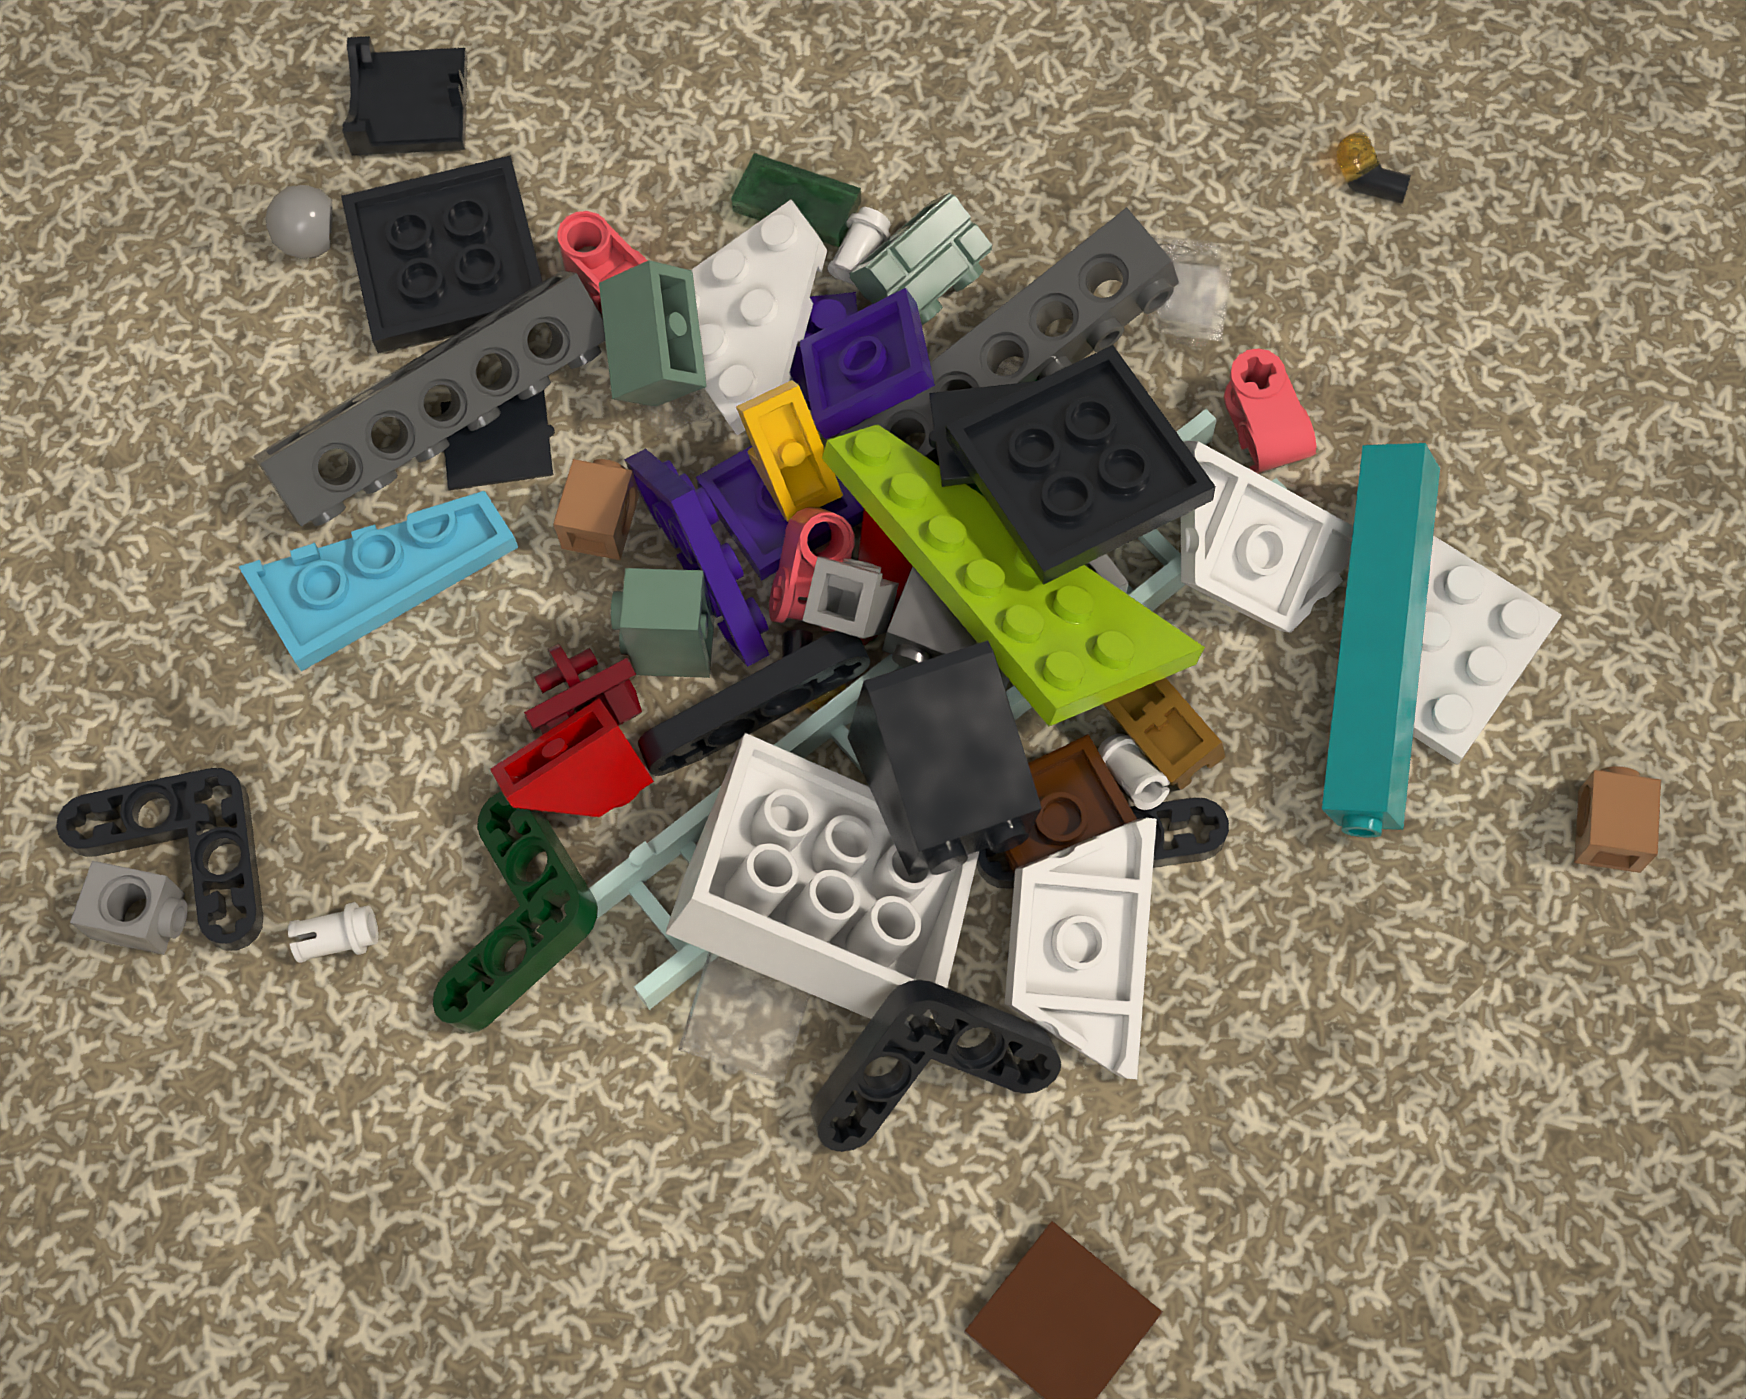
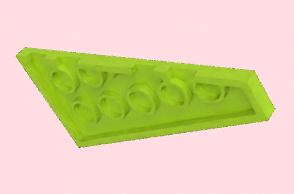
M873 425L827 440L822 456L823 461L978 643L989 641L1000 670L1048 726H1052L1197 664L1205 649L1203 645L1087 566L1083 565L1043 585L983 495L966 484L942 487L939 465L880 425Z

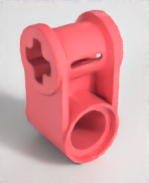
M590 211L575 212L567 216L560 223L557 235L565 271L577 273L594 305L602 313L599 282L648 260L640 252L632 249L606 220L597 213ZM584 247H597L590 252H578V250Z
M1259 348L1250 349L1239 354L1232 364L1230 382L1226 386L1224 401L1238 433L1240 447L1242 450L1248 448L1255 464L1250 466V469L1259 474L1313 457L1316 454L1317 448L1314 429L1306 410L1300 405L1280 358L1268 350Z
M807 507L797 511L790 518L785 529L779 569L775 575L770 594L769 615L772 622L784 623L786 618L803 620L807 601L800 600L798 597L808 598L817 557H825L839 562H843V559H851L855 535L851 525L844 517L819 507ZM826 521L831 529V541L824 551L813 554L807 544L808 534L815 524ZM820 626L823 631L835 632V630Z

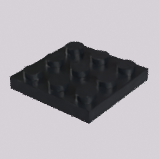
M511 155L341 196L371 338L377 353L455 335L543 282Z
M1114 345L946 425L947 442L1043 585L1214 499L1216 486Z

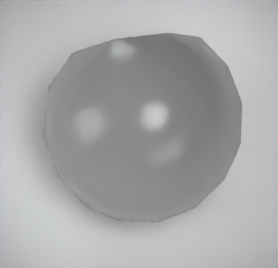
M298 185L288 186L274 196L267 208L265 221L271 241L286 255L299 259L320 257L330 249L331 240L329 239V234L332 231L333 207L332 199L318 188Z

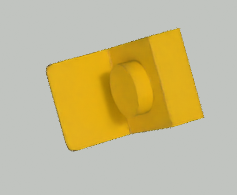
M791 380L736 406L752 445V448L747 451L750 460L787 522L797 511L807 507H821L843 496L834 472L822 459L824 446L797 383Z

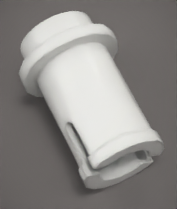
M862 207L858 213L851 214L847 219L849 230L833 260L828 264L829 273L837 279L855 285L849 278V273L891 237L888 231L891 223L888 218L879 211L869 207Z
M1114 734L1101 743L1098 748L1099 754L1114 780L1130 796L1131 801L1138 809H1152L1166 799L1170 791L1167 785H1170L1168 778L1155 768L1129 735Z
M352 902L346 904L342 912L302 921H291L288 926V937L298 936L299 940L316 936L314 939L290 943L293 956L300 963L311 958L351 949L357 955L363 954L367 951V946L377 944L378 927L374 912L370 906L359 907L358 904Z

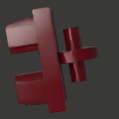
M558 643L547 649L555 666L534 676V679L542 694L562 683L566 685L567 690L525 711L524 717L533 733L540 730L543 735L574 715L575 710L600 698L619 726L642 713L636 690L631 682L635 678L636 673L628 658H625L581 682L578 675L598 665L595 655L589 647L568 658Z

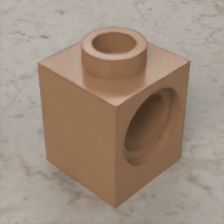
M597 459L593 462L572 460L553 523L562 549L621 560L639 499L633 470L626 469L621 464L607 459Z
M1613 766L1603 768L1600 771L1594 770L1578 790L1574 863L1641 873L1658 855L1661 780L1640 777L1638 771L1627 767Z

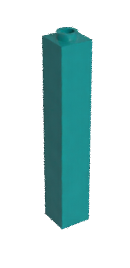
M1426 443L1362 446L1322 810L1338 826H1342L1341 831L1356 837L1375 838L1382 835V829H1404L1440 467Z

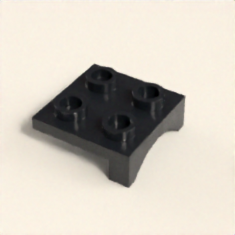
M370 36L347 37L350 104L347 118L343 122L342 132L352 156L465 150L468 64L465 47L375 52Z

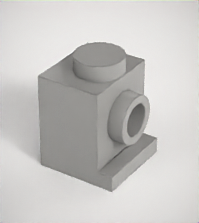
M817 557L802 621L860 638L887 633L899 583L883 579L882 573H880L881 567L854 559H843V562H839L825 557Z

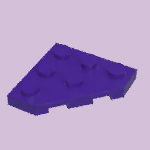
M646 448L624 459L628 469L633 470L637 488L659 529L662 528L670 544L675 549L680 547L682 552L677 554L676 557L684 570H703L713 615L716 618L723 617L724 620L717 623V626L731 650L747 667L769 656L770 654L761 637V634L769 630L767 622L752 597L744 600L736 580L744 577V572L728 543L721 545L711 528V525L719 522V518L705 490L702 487L695 489L689 477L685 473L679 475L670 460L662 463Z

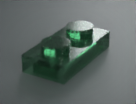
M756 153L753 154L731 197L733 212L759 221L789 200H792L821 241L840 247L849 229L847 227V219L851 214L857 212L862 202L861 188Z

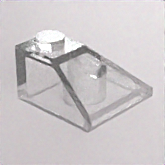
M1150 234L1172 259L1179 284L1174 287L1172 296L1162 307L1146 314L1161 334L1173 335L1172 340L1181 345L1202 347L1208 345V340L1222 341L1233 270V244Z

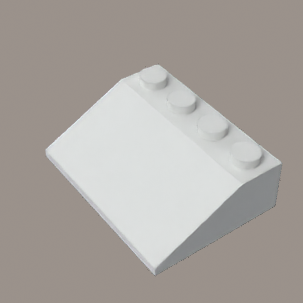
M745 733L740 739L684 875L665 934L872 1019L889 994L898 986L908 981L921 979L947 988L979 851L968 855V860L949 872L932 875L930 870L927 869L908 876L868 786ZM930 1009L923 1015L930 1017L932 1015ZM911 1014L907 1020L910 1021L914 1015Z

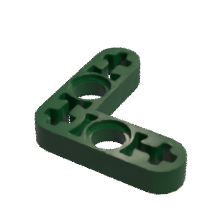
M502 791L490 797L483 805L478 816L477 829L480 838L520 906L445 973L438 982L433 994L435 1015L442 1022L468 1033L479 1032L489 1026L571 952L592 931L598 915V905L594 895L543 812L512 808ZM509 819L516 831L523 835L521 838L516 839L507 834L511 829L508 822ZM546 852L547 864L544 871L538 878L528 882L526 872L529 863L539 853ZM563 905H564V911H565V913H566V916H565L564 919H563V917H564V916H563V912H562V910H561V908H562ZM524 940L526 950L522 962L515 969L506 972L505 958L509 949L518 941Z

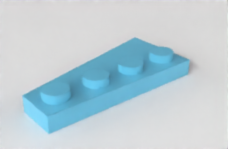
M481 491L407 515V521L377 529L374 524L352 531V538L320 548L313 543L290 550L291 557L265 565L260 560L238 567L302 672L517 549L518 545L514 535L486 492Z

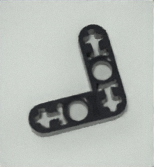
M207 768L83 794L71 799L62 807L56 824L59 838L75 853L85 857H97L188 837L197 921L201 932L216 947L226 951L243 949L258 938L263 928V908L250 801L246 787L231 771L223 768ZM216 786H221L227 794L232 795V797H227L221 802L222 819L229 827H217L214 812L207 804L202 803V801L212 798V788ZM161 798L169 801L170 813L161 825L154 828L140 826L138 821L139 812L148 801ZM121 805L120 815L127 829L126 832L122 833V830L114 822L95 826L93 828V837L86 839L79 831L75 830L76 827L85 825L86 814L91 812L101 821L119 819L120 815L116 807ZM225 844L239 846L241 858L237 867L226 874L216 875L210 872L208 863L214 850ZM244 884V888H236ZM211 889H231L233 905L242 914H246V918L236 921L235 932L228 934L224 928L216 924V920L226 917L225 897L218 890L210 894Z
M921 979L908 981L898 986L889 994L819 1090L811 1104V1116L818 1138L824 1146L834 1151H851L865 1145L875 1135L931 1059L1023 1094L1038 1092L1055 1081L1061 1070V1059L1048 1032L1042 1027L934 982ZM930 1009L933 1019L923 1014ZM911 1014L914 1015L910 1021L907 1020ZM983 1027L990 1029L988 1037L974 1047L966 1048L957 1045L959 1038L972 1028ZM889 1056L898 1059L896 1066L884 1075L870 1076L864 1073L867 1065L879 1057ZM1013 1056L1021 1058L1022 1060H1020V1062L1016 1064ZM853 1110H855V1114L853 1116H850Z

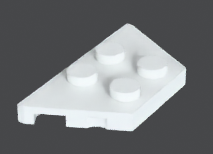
M1184 441L1216 488L1213 501L1181 516V582L1268 627L1291 633L1311 613L1314 603L1320 598L1327 597L1343 581L1339 574L1349 565L1353 525L1199 441Z
M1153 818L1134 820L1015 869L1004 1004L1119 1077L1127 1079H1137L1157 820Z

